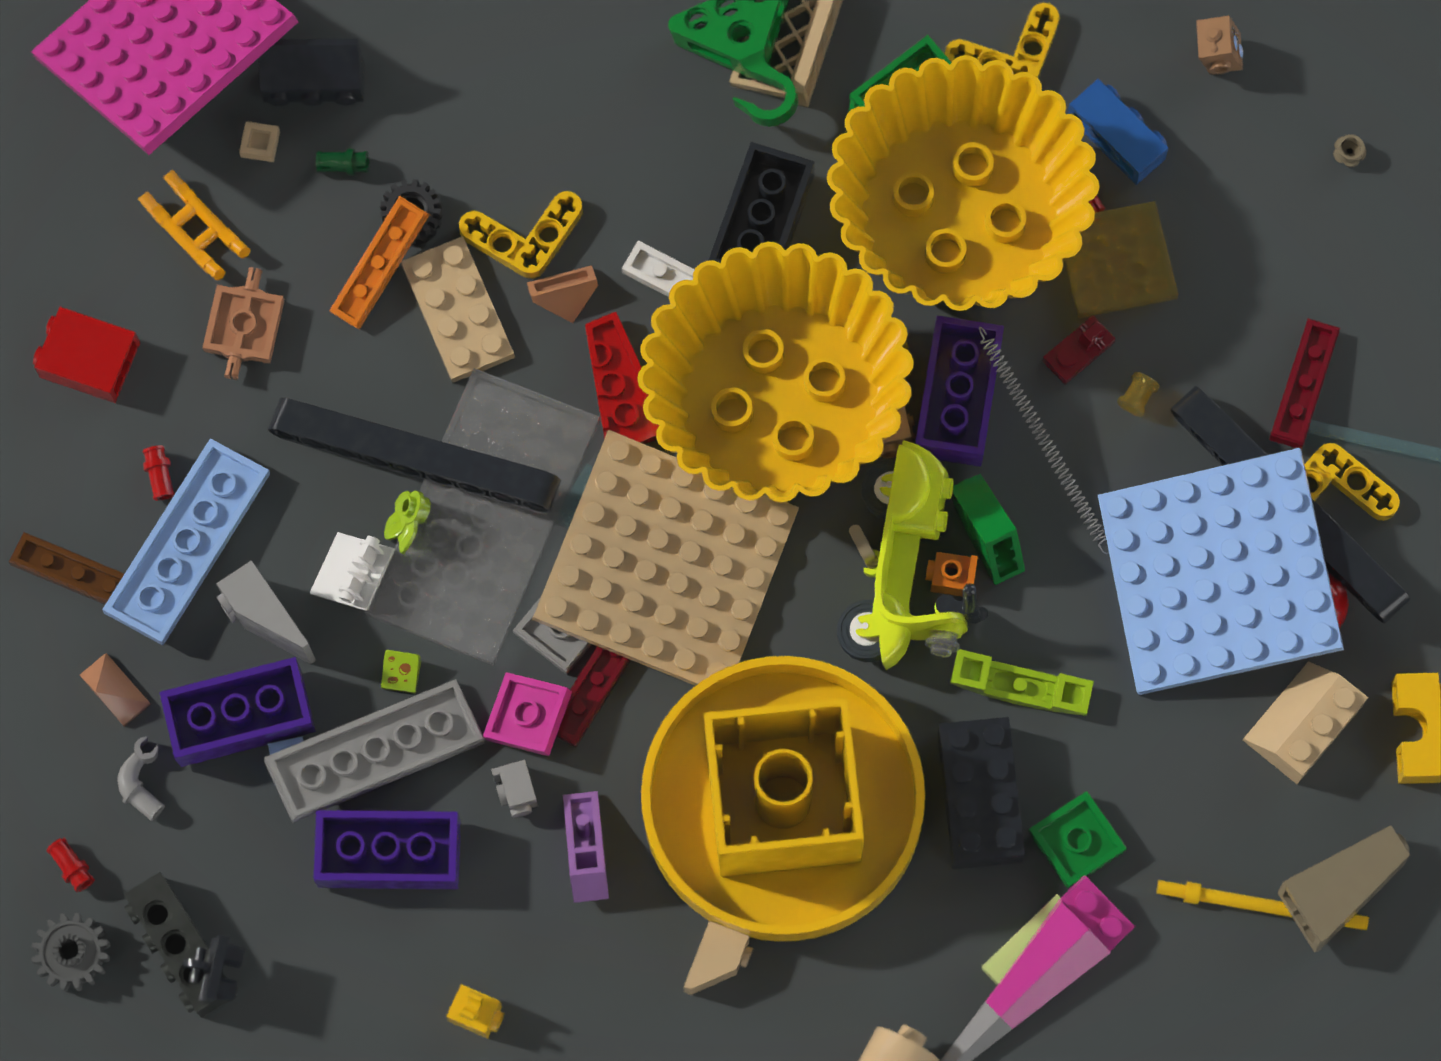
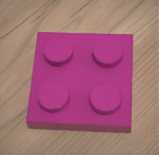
M506 672L483 737L487 741L549 756L572 691L568 687Z

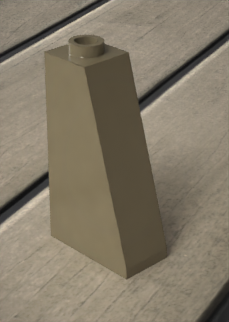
M1390 825L1283 881L1278 895L1314 953L1321 950L1404 866L1410 856L1409 846L1405 838L1400 833L1396 834Z

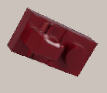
M1092 315L1043 356L1042 361L1066 385L1112 346L1116 338Z

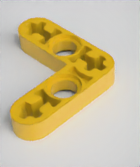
M1040 3L1032 8L1014 56L962 39L950 42L945 48V55L952 62L954 60L953 54H957L961 50L964 51V55L973 57L978 55L977 59L981 64L986 60H1001L1012 68L1014 75L1019 72H1029L1039 78L1058 27V10L1049 3ZM1043 14L1049 15V21L1045 23L1041 34L1037 32L1039 18ZM1034 41L1041 45L1042 52L1036 56H1031L1024 51L1023 47L1026 43Z
M571 191L558 193L526 239L478 211L465 213L459 221V230L461 237H464L466 243L528 279L536 278L546 270L582 216V202L580 197ZM570 202H572L574 212L567 211L564 214V216L562 217V223L566 226L563 227L562 224L558 221L559 217L562 214V209L560 205L563 204L567 206ZM477 222H480L481 230L489 235L487 242L483 243L485 237L478 231L470 234L467 225H475ZM544 228H555L559 233L557 239L553 242L541 240L539 235ZM500 237L510 239L512 242L511 248L506 252L496 251L493 248L496 239ZM535 243L540 248L536 256L538 265L531 264L526 268L524 258L531 259L533 257L536 247L532 244Z
M1327 443L1322 445L1304 464L1307 476L1315 479L1318 485L1317 490L1311 493L1314 501L1330 484H1333L1377 520L1384 521L1390 519L1399 508L1400 500L1398 494L1337 444ZM1332 453L1337 456L1335 463L1342 469L1345 463L1350 466L1345 470L1341 479L1336 476L1340 471L1337 466L1330 464L1327 467L1323 464L1325 459L1323 454L1326 456H1330ZM1354 473L1362 475L1366 481L1365 488L1353 490L1347 483V477ZM1372 485L1376 487L1373 495L1378 499L1389 498L1388 506L1390 510L1388 508L1377 509L1378 501L1372 495H1370L1368 500L1363 498L1369 492Z

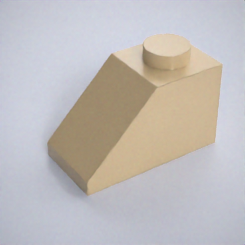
M709 921L685 982L684 993L690 995L737 975L740 966L746 968L753 952V948L748 946L749 936Z

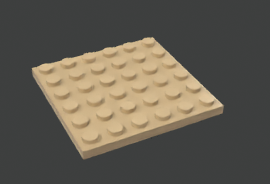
M608 430L532 620L696 686L712 674L740 662L799 507L787 502H775L767 494L755 500H744L733 489L722 491L711 489L704 482L703 475L690 474L683 471L678 465L676 457Z

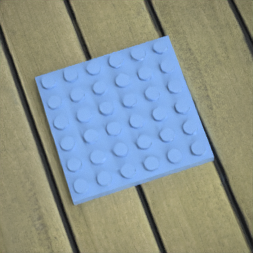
M1300 448L1098 495L1138 695L1344 650Z

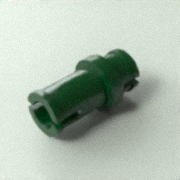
M347 149L346 152L317 151V172H346L347 175H355L356 172L367 173L370 164L368 151L356 152L355 149Z

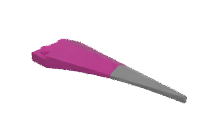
M1083 875L1058 900L1005 976L940 1061H972L1109 955L1110 951L1135 926Z

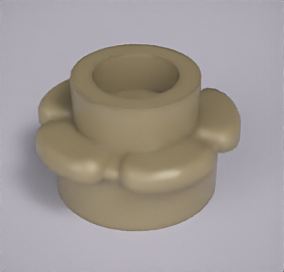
M1350 134L1340 137L1334 144V158L1338 163H1345L1347 167L1357 166L1360 160H1363L1366 156L1364 142L1356 135ZM1351 149L1353 153L1348 154L1346 150Z

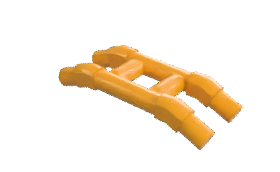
M172 169L163 178L186 204L185 207L171 217L148 191L140 196L138 200L153 219L172 236L206 273L217 281L221 280L225 275V270L204 249L218 237L232 252H235L242 259L248 257L250 248L198 198L195 192ZM197 215L209 228L193 240L181 227Z

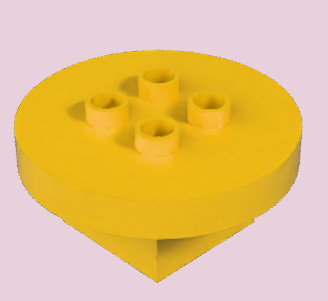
M793 656L763 657L737 663L712 674L688 691L673 706L656 732L647 754L641 788L642 813L649 846L660 871L673 890L694 911L711 922L746 934L751 938L779 942L800 941L827 935L853 924L878 906L894 889L904 875L919 840L925 804L924 776L921 761L908 728L896 710L872 686L848 671L823 661Z

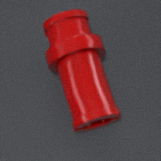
M163 445L152 446L143 450L146 461L143 467L144 471L149 474L153 500L155 501L170 499L175 495L168 469L171 466V462L165 456Z
M66 838L54 841L47 848L48 854L52 856L62 870V878L66 883L72 884L76 893L86 890L93 884L95 879L88 872V864L85 860L78 858Z

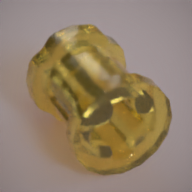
M1134 372L1131 376L1132 382L1124 396L1118 398L1117 404L1125 411L1135 416L1143 417L1145 405L1151 395L1158 392L1160 386L1151 377L1140 372Z

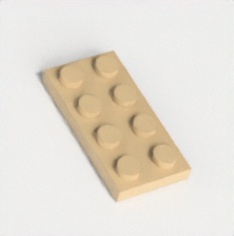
M463 236L401 261L403 270L452 383L515 358L512 347Z

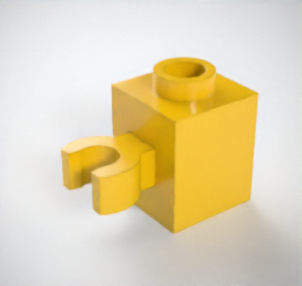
M461 984L446 1017L450 1023L488 1039L491 1031L495 1033L498 1031L505 1013L500 1011L502 1005L499 1000Z

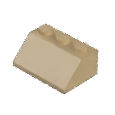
M1308 661L1243 738V741L1293 782L1298 784L1362 708L1368 697L1341 675Z

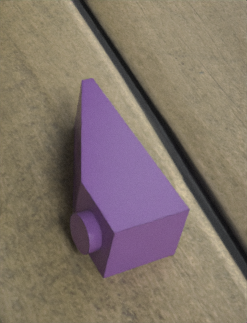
M598 791L563 795L569 870L574 903L609 899Z

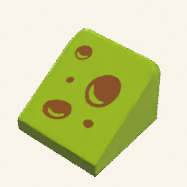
M385 650L381 689L416 694L421 666L420 655Z

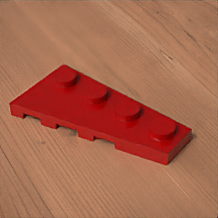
M616 311L585 324L604 439L608 430H611L642 444L657 440L656 431L659 426L650 422L643 412L644 401L649 395L643 392L638 384V373L642 367Z

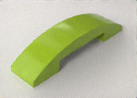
M958 649L950 684L980 695L1017 705L1086 716L1094 681L1062 673L1055 676L993 661L991 656Z

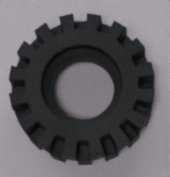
M407 179L401 180L402 186L397 187L395 183L391 186L392 191L390 193L386 191L383 195L384 201H381L380 204L382 221L384 222L399 196L409 202H418L424 207V211L430 215L412 245H416V240L421 239L422 243L427 242L426 236L430 235L433 238L436 235V227L440 229L442 224L441 218H443L440 200L437 197L436 191L434 189L430 190L429 184L423 182L422 185H419V181L416 179H412V184H408Z

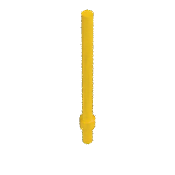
M1158 880L1156 894L1183 898V901L1186 903L1198 905L1200 901L1292 917L1282 901L1202 888L1200 883L1187 881L1185 885ZM1355 915L1344 927L1367 930L1369 917Z

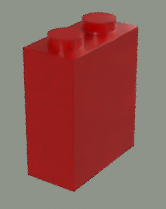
M59 307L56 316L52 315L47 323V338L44 345L39 346L34 354L33 365H35L36 372L42 379L116 403L140 345L136 332Z

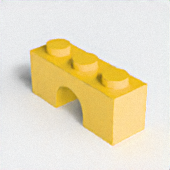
M1396 674L1391 681L1393 716L1404 715L1413 717L1420 723L1423 732L1422 739L1415 742H1401L1396 749L1398 784L1441 783V683H1439V674Z

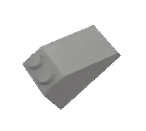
M252 560L216 583L221 592L217 599L232 623L239 620L244 629L309 664L316 661L309 643Z

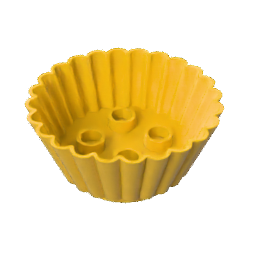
M969 55L959 56L951 64L940 58H930L920 65L918 71L912 68L898 69L892 74L889 85L880 84L871 87L865 94V106L856 107L846 115L845 128L847 133L839 135L834 140L832 153L837 163L833 164L827 173V183L836 193L831 199L830 211L832 216L843 224L840 235L842 242L848 248L859 253L861 267L870 274L882 277L885 286L892 292L913 295L918 303L926 306L936 305L944 301L948 307L957 311L967 310L973 305L996 308L1001 306L1007 298H1024L1031 295L1037 288L1038 282L1049 281L1058 277L1063 268L1062 260L1075 256L1082 247L1080 232L1089 228L1095 218L1094 209L1089 202L1096 197L1100 186L1096 176L1089 170L1095 164L1096 153L1093 147L1081 141L1085 130L1083 122L1072 114H1065L1066 103L1062 95L1056 91H1042V84L1034 74L1019 72L1014 75L1012 68L1001 60H992L982 66L978 59Z
M775 242L761 243L755 247L753 252L741 247L732 248L723 255L721 263L717 261L700 263L693 272V280H682L673 285L669 292L670 304L662 305L655 310L651 318V326L655 332L643 339L640 353L647 364L639 371L637 380L639 387L649 395L644 401L643 412L650 422L659 426L656 431L659 445L668 451L677 453L676 459L683 471L690 474L703 475L704 482L711 489L717 491L733 489L744 500H755L767 494L775 502H787L793 499L799 491L807 496H819L829 488L831 482L846 483L851 481L857 475L860 464L873 462L880 457L884 446L882 440L894 435L899 430L901 416L898 410L904 407L911 397V387L904 378L913 369L914 361L911 353L901 347L907 339V328L898 318L891 317L894 311L892 299L882 291H872L873 281L867 272L862 269L847 270V264L840 255L830 252L817 256L816 251L804 243L794 244L786 250Z

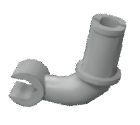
M145 736L136 741L134 753L121 766L117 782L119 792L123 797L122 802L125 804L129 802L150 821H154L163 811L165 805L142 787L144 783L138 779L142 766L154 762L158 757V745L152 752L143 754L141 748L148 742V737Z

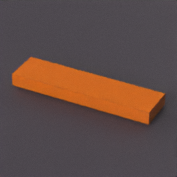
M399 196L329 311L355 328L360 329L430 214Z

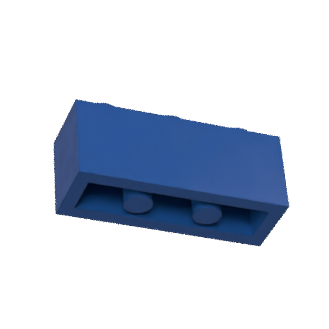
M1097 79L1069 104L1067 114H1072L1083 122L1084 134L1136 185L1166 159L1168 147L1165 138L1158 131H1151L1143 123L1144 120L1140 113L1133 107L1128 108L1120 100V95L1111 85L1107 84L1105 86Z

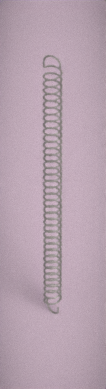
M979 327V332L983 337V340L980 342V344L989 342L983 349L986 350L993 347L989 352H987L986 355L996 353L993 357L990 358V361L1000 358L997 362L993 364V366L995 367L1003 364L996 370V372H1000L1007 369L1000 375L999 378L1010 375L1003 381V383L1013 381L1006 387V389H1010L1012 387L1017 386L1009 393V395L1020 392L1012 399L1017 400L1019 398H1022L1019 402L1016 403L1015 406H1019L1026 403L1023 407L1019 409L1020 412L1029 409L1022 415V417H1026L1033 414L1025 421V423L1036 420L1029 426V428H1033L1040 425L1032 432V434L1043 431L1035 438V440L1046 437L1038 443V445L1048 443L1045 447L1042 448L1041 451H1045L1047 449L1052 448L1049 452L1045 454V457L1055 454L1048 460V462H1052L1054 460L1059 459L1056 463H1054L1051 466V468H1054L1059 465H1062L1054 473L1056 474L1066 470L1058 477V479H1061L1066 476H1069L1061 483V485L1073 481L1067 487H1065L1064 490L1076 487L1071 492H1069L1067 496H1071L1073 494L1078 493L1075 497L1071 499V502L1081 499L1078 503L1074 505V507H1078L1080 505L1085 504L1082 508H1080L1077 511V513H1080L1085 510H1088L1080 518L1082 519L1092 515L1083 524L1095 521L1089 527H1087V530L1099 526L1097 529L1090 533V535H1094L1099 532H1102L1097 537H1095L1093 541L1106 537H1100L1105 532V530L1097 531L1101 527V524L1093 526L1098 521V519L1090 520L1095 515V513L1086 515L1088 512L1091 511L1092 508L1089 507L1083 509L1088 505L1089 502H1083L1079 504L1085 499V496L1078 497L1082 493V491L1080 490L1072 493L1079 487V485L1071 486L1076 481L1075 479L1067 481L1072 476V474L1064 475L1069 470V468L1060 470L1066 464L1065 462L1057 464L1062 460L1063 457L1053 459L1055 456L1059 454L1060 451L1050 453L1056 448L1055 445L1046 448L1053 442V440L1043 442L1050 436V434L1041 436L1047 429L1044 428L1038 430L1043 425V423L1034 425L1037 421L1040 420V417L1031 419L1033 416L1037 414V412L1027 414L1029 411L1033 409L1034 406L1024 408L1030 403V400L1020 403L1027 397V395L1017 397L1024 391V389H1020L1018 391L1013 392L1021 384L1018 383L1013 386H1010L1018 378L1008 380L1011 376L1014 375V372L1004 375L1007 371L1011 369L1010 366L1001 369L1008 363V361H1004L997 364L1004 358V355L994 358L1001 352V350L991 352L998 346V344H994L992 346L987 347L995 339L992 338L990 340L984 341L985 338L980 328L983 330L985 335L987 334L982 327ZM1105 538L1098 545L1103 553L1109 554V552H1104L1100 546V544L1106 540Z

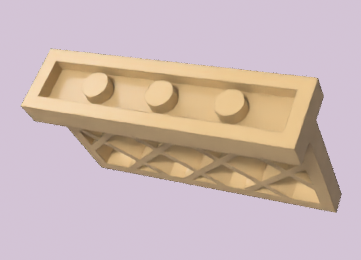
M800 0L802 4L784 14L782 23L786 22L792 33L775 43L773 52L776 51L783 63L777 65L774 69L780 73L786 69L788 70L798 95V105L809 106L843 0ZM806 10L811 17L810 22L796 31L790 19ZM744 37L743 42L747 41L749 37ZM797 40L801 46L799 54L786 60L780 48ZM733 70L730 79L732 87L785 98L786 93L783 90L755 79H742V74Z

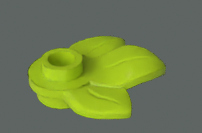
M404 491L395 501V512L389 517L385 525V539L391 541L398 538L401 554H405L417 534L418 523H424L430 512V499L425 497L420 491Z

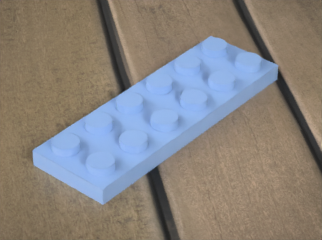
M210 438L103 607L104 614L163 646L270 475L269 470Z

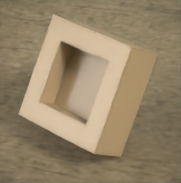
M246 122L239 152L240 156L274 162L280 134L279 126Z

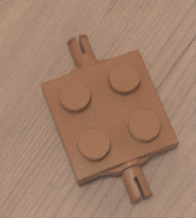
M254 267L248 269L245 286L233 288L217 285L202 348L206 353L223 355L228 358L224 377L231 379L232 376L233 380H238L242 361L253 360L271 363L285 300L283 296L268 294L258 289L261 274L263 273L258 268L254 270Z

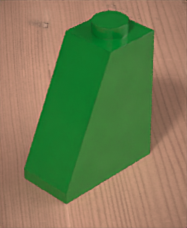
M981 473L954 485L952 493L954 509L994 585L1024 572L1025 566L1017 529Z

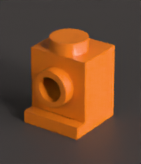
M937 552L935 561L928 560L925 580L932 581L931 592L963 597V587L968 583L974 584L978 556L971 555V557ZM945 568L957 569L958 573L950 576L945 572Z

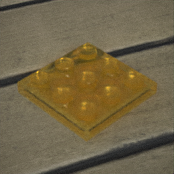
M1155 201L1096 212L1092 225L1080 232L1082 236L1080 251L1075 256L1064 259L1078 318L1174 300L1179 295Z

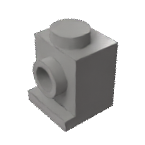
M525 760L491 769L495 783L502 781V784L496 786L501 806L509 805L512 818L532 813L531 808L538 807Z

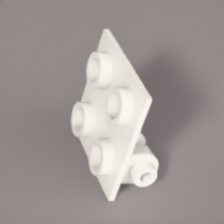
M337 532L310 594L367 611L395 549L379 544L380 540L368 535L366 540Z

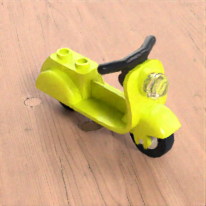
M903 440L902 445L899 444L896 459L883 460L873 465L865 474L862 482V498L867 509L877 518L885 520L880 552L872 549L859 525H852L849 529V533L867 566L863 570L864 574L875 578L874 600H860L849 605L841 614L837 624V638L843 651L851 658L861 662H877L882 660L886 670L896 665L905 655L910 640H926L925 646L931 648V654L950 657L952 652L959 651L960 644L957 643V639L961 638L962 634L968 631L967 623H979L988 617L987 609L977 606V589L972 583H968L963 587V601H956L953 596L944 594L935 603L934 609L936 614L922 616L910 614V598L920 539L938 540L940 532L946 531L948 512L944 511L946 499H951L953 479L949 478L942 463L930 451L918 444Z

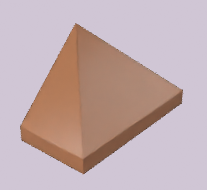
M592 266L527 282V286L533 303L573 323L597 288L598 282Z
M107 653L80 674V677L124 727L151 705Z

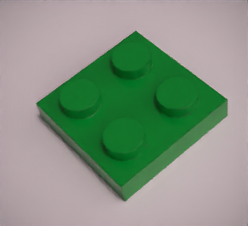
M1087 791L1028 830L1067 889L1071 888L1083 875L1088 877L1127 850Z

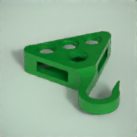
M707 0L669 19L668 27L676 46L734 70L746 77L777 87L786 93L784 102L773 110H763L753 103L733 97L735 106L749 115L755 123L766 127L778 126L788 121L794 115L798 106V95L792 80L769 66L789 0H764L762 2H755L756 0H732L735 2L722 8L720 6L729 0ZM729 11H737L735 14L731 16H725V14ZM704 14V16L690 22L694 15ZM700 24H707L702 29H695ZM749 37L745 42H737L740 38Z

